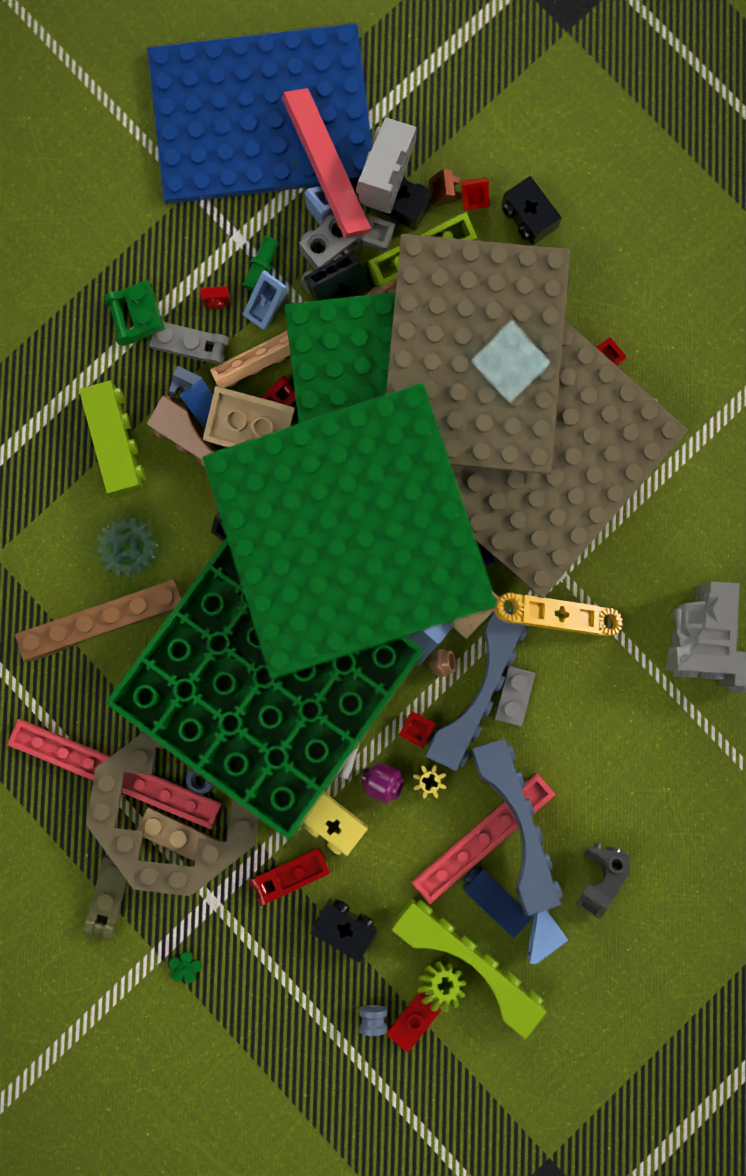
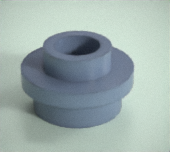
M194 769L190 770L186 777L188 789L198 794H205L210 791L213 784L207 782L205 778L204 785H197L195 779L200 774Z

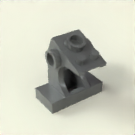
M595 843L593 847L589 846L584 855L601 867L603 880L601 884L596 886L588 884L575 904L600 920L629 875L630 855L623 854V850L615 847H606V850L601 849L602 845Z

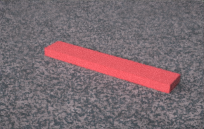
M309 89L284 92L282 100L344 239L368 234L371 229Z
M535 773L525 782V787L521 788L525 799H530L534 813L556 795L538 773ZM503 801L411 881L429 905L518 828L514 815L506 802Z

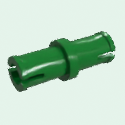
M269 236L263 237L256 257H252L250 261L252 265L242 284L244 288L253 292L261 273L264 270L270 272L272 267L270 263L280 245L277 240Z

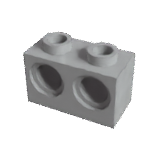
M333 213L328 215L322 221V225L315 231L309 230L299 242L301 254L315 271L347 253L353 252L362 245V235L344 239V236L336 237L333 235L336 230H340ZM315 246H323L325 248L324 252L319 254L312 252V249Z

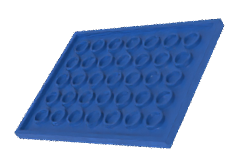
M357 23L147 47L165 204L321 186L282 100L284 92L306 88L309 89L350 183L358 182L365 167L368 152L372 150V140ZM296 158H298L297 161H296V163H295V165H294V167H293V169H292V164H293L294 160H295Z

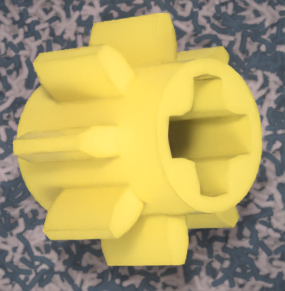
M435 764L431 770H426L425 766L421 765L423 772L420 775L413 774V777L419 780V784L413 787L414 790L422 789V797L424 799L428 793H433L438 798L437 790L439 788L446 789V786L440 780L446 774L440 773L437 775V766ZM430 774H433V779L437 782L436 785H430L429 789L425 788L426 784L422 781L423 777L428 778Z

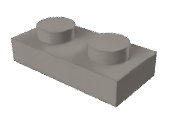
M512 666L507 667L494 719L522 726L536 673Z

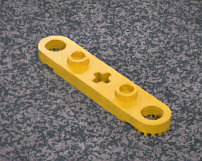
M506 593L496 599L497 608H494L496 616L503 622L604 637L619 633L622 629L621 626H623L621 614H618V611L613 608H603L595 605L530 595ZM505 600L510 601L514 606V613L512 615H508L503 610ZM560 611L561 614H564V619L559 620V617L555 616V612ZM605 615L609 616L613 622L611 629L605 628L606 626L603 625Z

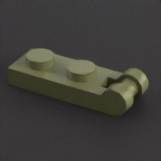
M109 856L103 857L83 934L90 936L98 934L102 935V939L111 941L116 929L127 880ZM99 915L108 917L106 924L97 922Z

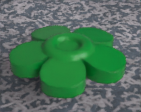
M185 951L181 954L180 958H171L169 966L171 969H174L171 973V978L174 981H181L183 976L186 983H193L196 980V972L201 970L202 965L199 960L195 959L192 961V953Z

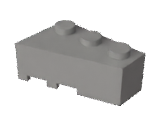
M385 117L382 126L377 127L373 148L368 152L365 167L356 187V193H359V203L361 205L391 214L416 141L417 127Z

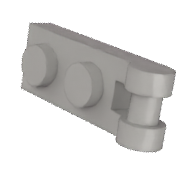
M163 322L165 330L155 333L151 337L149 345L151 349L217 365L223 364L225 356L222 354L224 347H227L229 337L222 334H212ZM207 344L214 345L212 352L206 351Z

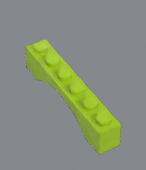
M411 898L391 924V930L413 948H430L445 951L473 966L494 991L503 1021L527 1039L547 1013L542 1004L544 999L532 989L529 992L520 986L521 980L510 971L505 974L497 968L499 963L488 953L484 956L475 950L477 945L465 935L460 938L453 932L455 927L442 917L438 920L431 914L433 909L421 899L417 903Z

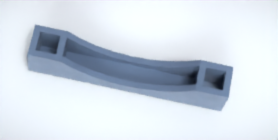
M505 608L503 609L506 611L505 613H508V615H512L514 613ZM494 611L491 613L483 630L486 642L487 663L480 690L473 702L459 717L448 725L436 730L425 753L426 757L455 771L458 766L464 767L470 754L466 749L470 741L475 742L482 728L478 726L482 715L488 716L493 705L490 698L494 690L499 692L505 680V677L502 676L505 666L510 667L517 654L513 649L517 641H523L529 627L503 622L496 616Z
M505 739L472 749L470 753L479 779L490 785L504 799L511 809L519 828L522 841V862L515 889L524 915L529 916L560 906L559 898H562V892L558 882H553L549 871L553 869L551 859L548 853L543 854L540 845L543 842V836L539 826H534L531 818V815L534 814L532 803L529 798L525 799L521 789L525 787L521 772L515 771L512 761L516 760L512 745H507Z

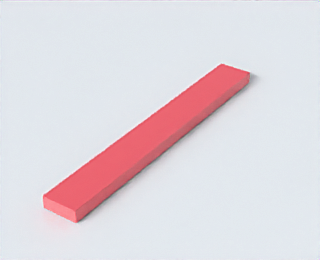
M22 719L17 720L7 743L10 747L92 781L94 780L95 768L111 757ZM125 773L122 793L208 829L213 828L223 802L203 794H198L155 774L150 776Z

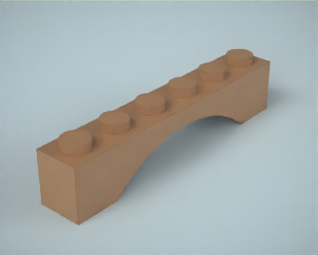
M172 396L161 397L147 425L154 429L152 432L156 436L164 440L169 438L177 443L175 447L181 452L188 455L192 453L199 458L198 462L204 466L202 456L219 450L211 442L203 440L204 432L187 405Z
M173 579L15 634L23 661H35L97 636L171 614L184 595L180 583Z

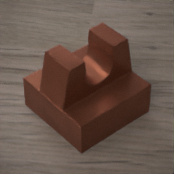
M443 168L429 179V189L432 194L431 205L441 206L444 203L456 202L461 198V193L455 192L454 186L459 183V177L454 176L452 170Z

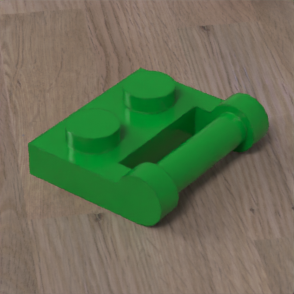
M148 279L121 291H111L104 295L105 303L110 307L117 333L115 337L118 345L126 346L165 330L152 284ZM126 302L134 328L131 330H127L120 306Z

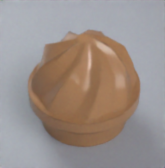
M439 649L436 653L431 654L428 666L433 674L442 677L448 676L449 673H454L456 670L455 656L452 651Z

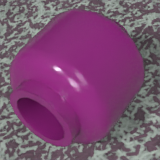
M378 762L371 769H365L361 783L364 784V793L368 797L387 804L393 799L397 800L404 786V779L401 778V773L398 769Z

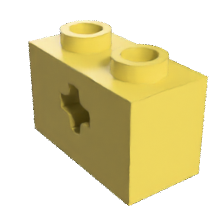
M326 792L304 821L307 824L304 828L316 838L319 835L328 841L327 847L337 855L344 853L348 856L368 830V826ZM336 819L339 820V828L341 830L334 829L332 832L329 831V823L327 821L334 822Z

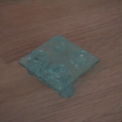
M513 320L471 360L509 403L552 363Z

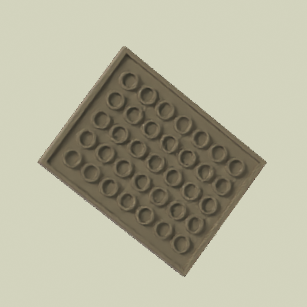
M401 234L386 394L424 382L451 466L551 474L570 249Z
M564 320L551 474L451 466L476 542L536 595L544 598L688 429Z

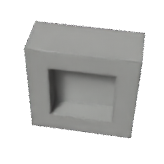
M370 215L368 222L371 229L368 234L363 235L362 244L386 251L390 245L396 224Z

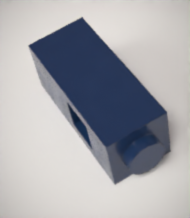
M481 866L477 870L472 868L463 878L465 882L462 885L463 890L513 938L533 918L532 915L525 916L521 904Z

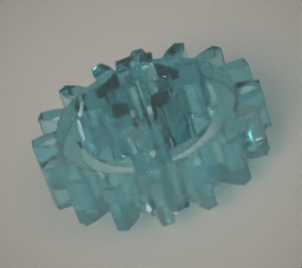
M121 517L120 524L112 520L110 521L112 527L110 530L104 527L101 529L105 536L104 538L97 537L96 540L102 543V547L96 548V552L103 554L99 559L100 563L108 562L106 566L107 571L111 572L116 568L115 575L121 577L125 571L128 577H132L133 570L142 574L143 565L151 567L148 558L156 557L151 548L156 547L157 543L150 541L154 533L152 531L145 532L147 529L146 524L141 523L137 527V519L132 518L130 523H128L126 518ZM123 530H132L125 535L117 534L118 532ZM142 539L144 542L143 553L140 551V543ZM110 542H112L113 544V552L111 553V555L109 551ZM124 543L129 544L131 547L129 552L124 551L125 549L122 547ZM134 559L136 561L130 565H121L126 560Z

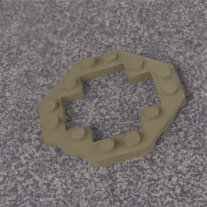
M143 732L95 768L86 826L133 890L192 896L255 846L259 818L233 799L227 842L199 838L194 867L139 861L144 832L117 829L116 825L125 773L153 776L157 748L166 749Z

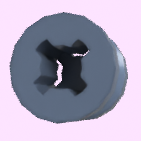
M366 1005L359 1008V1016L362 1018V1023L359 1025L360 1034L378 1036L387 1033V1025L384 1023V1018L387 1016L386 1007Z

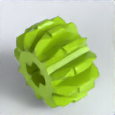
M441 962L434 963V968L427 966L424 969L426 976L421 975L418 978L424 986L418 988L417 992H425L426 994L422 999V1003L427 1004L431 1002L430 1007L432 1011H437L440 1008L443 1013L449 1012L450 1007L457 1008L459 1006L457 998L462 999L465 996L459 988L465 986L466 982L458 981L457 979L461 975V971L456 970L452 972L453 966L451 963H447L444 967ZM444 983L445 990L439 991L438 984Z

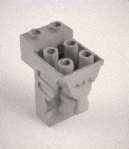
M710 581L696 586L694 602L681 604L673 609L675 630L672 633L673 647L668 649L665 671L673 672V677L697 678L698 673H700L701 679H719V686H728V692L746 693V652L737 651L740 583Z

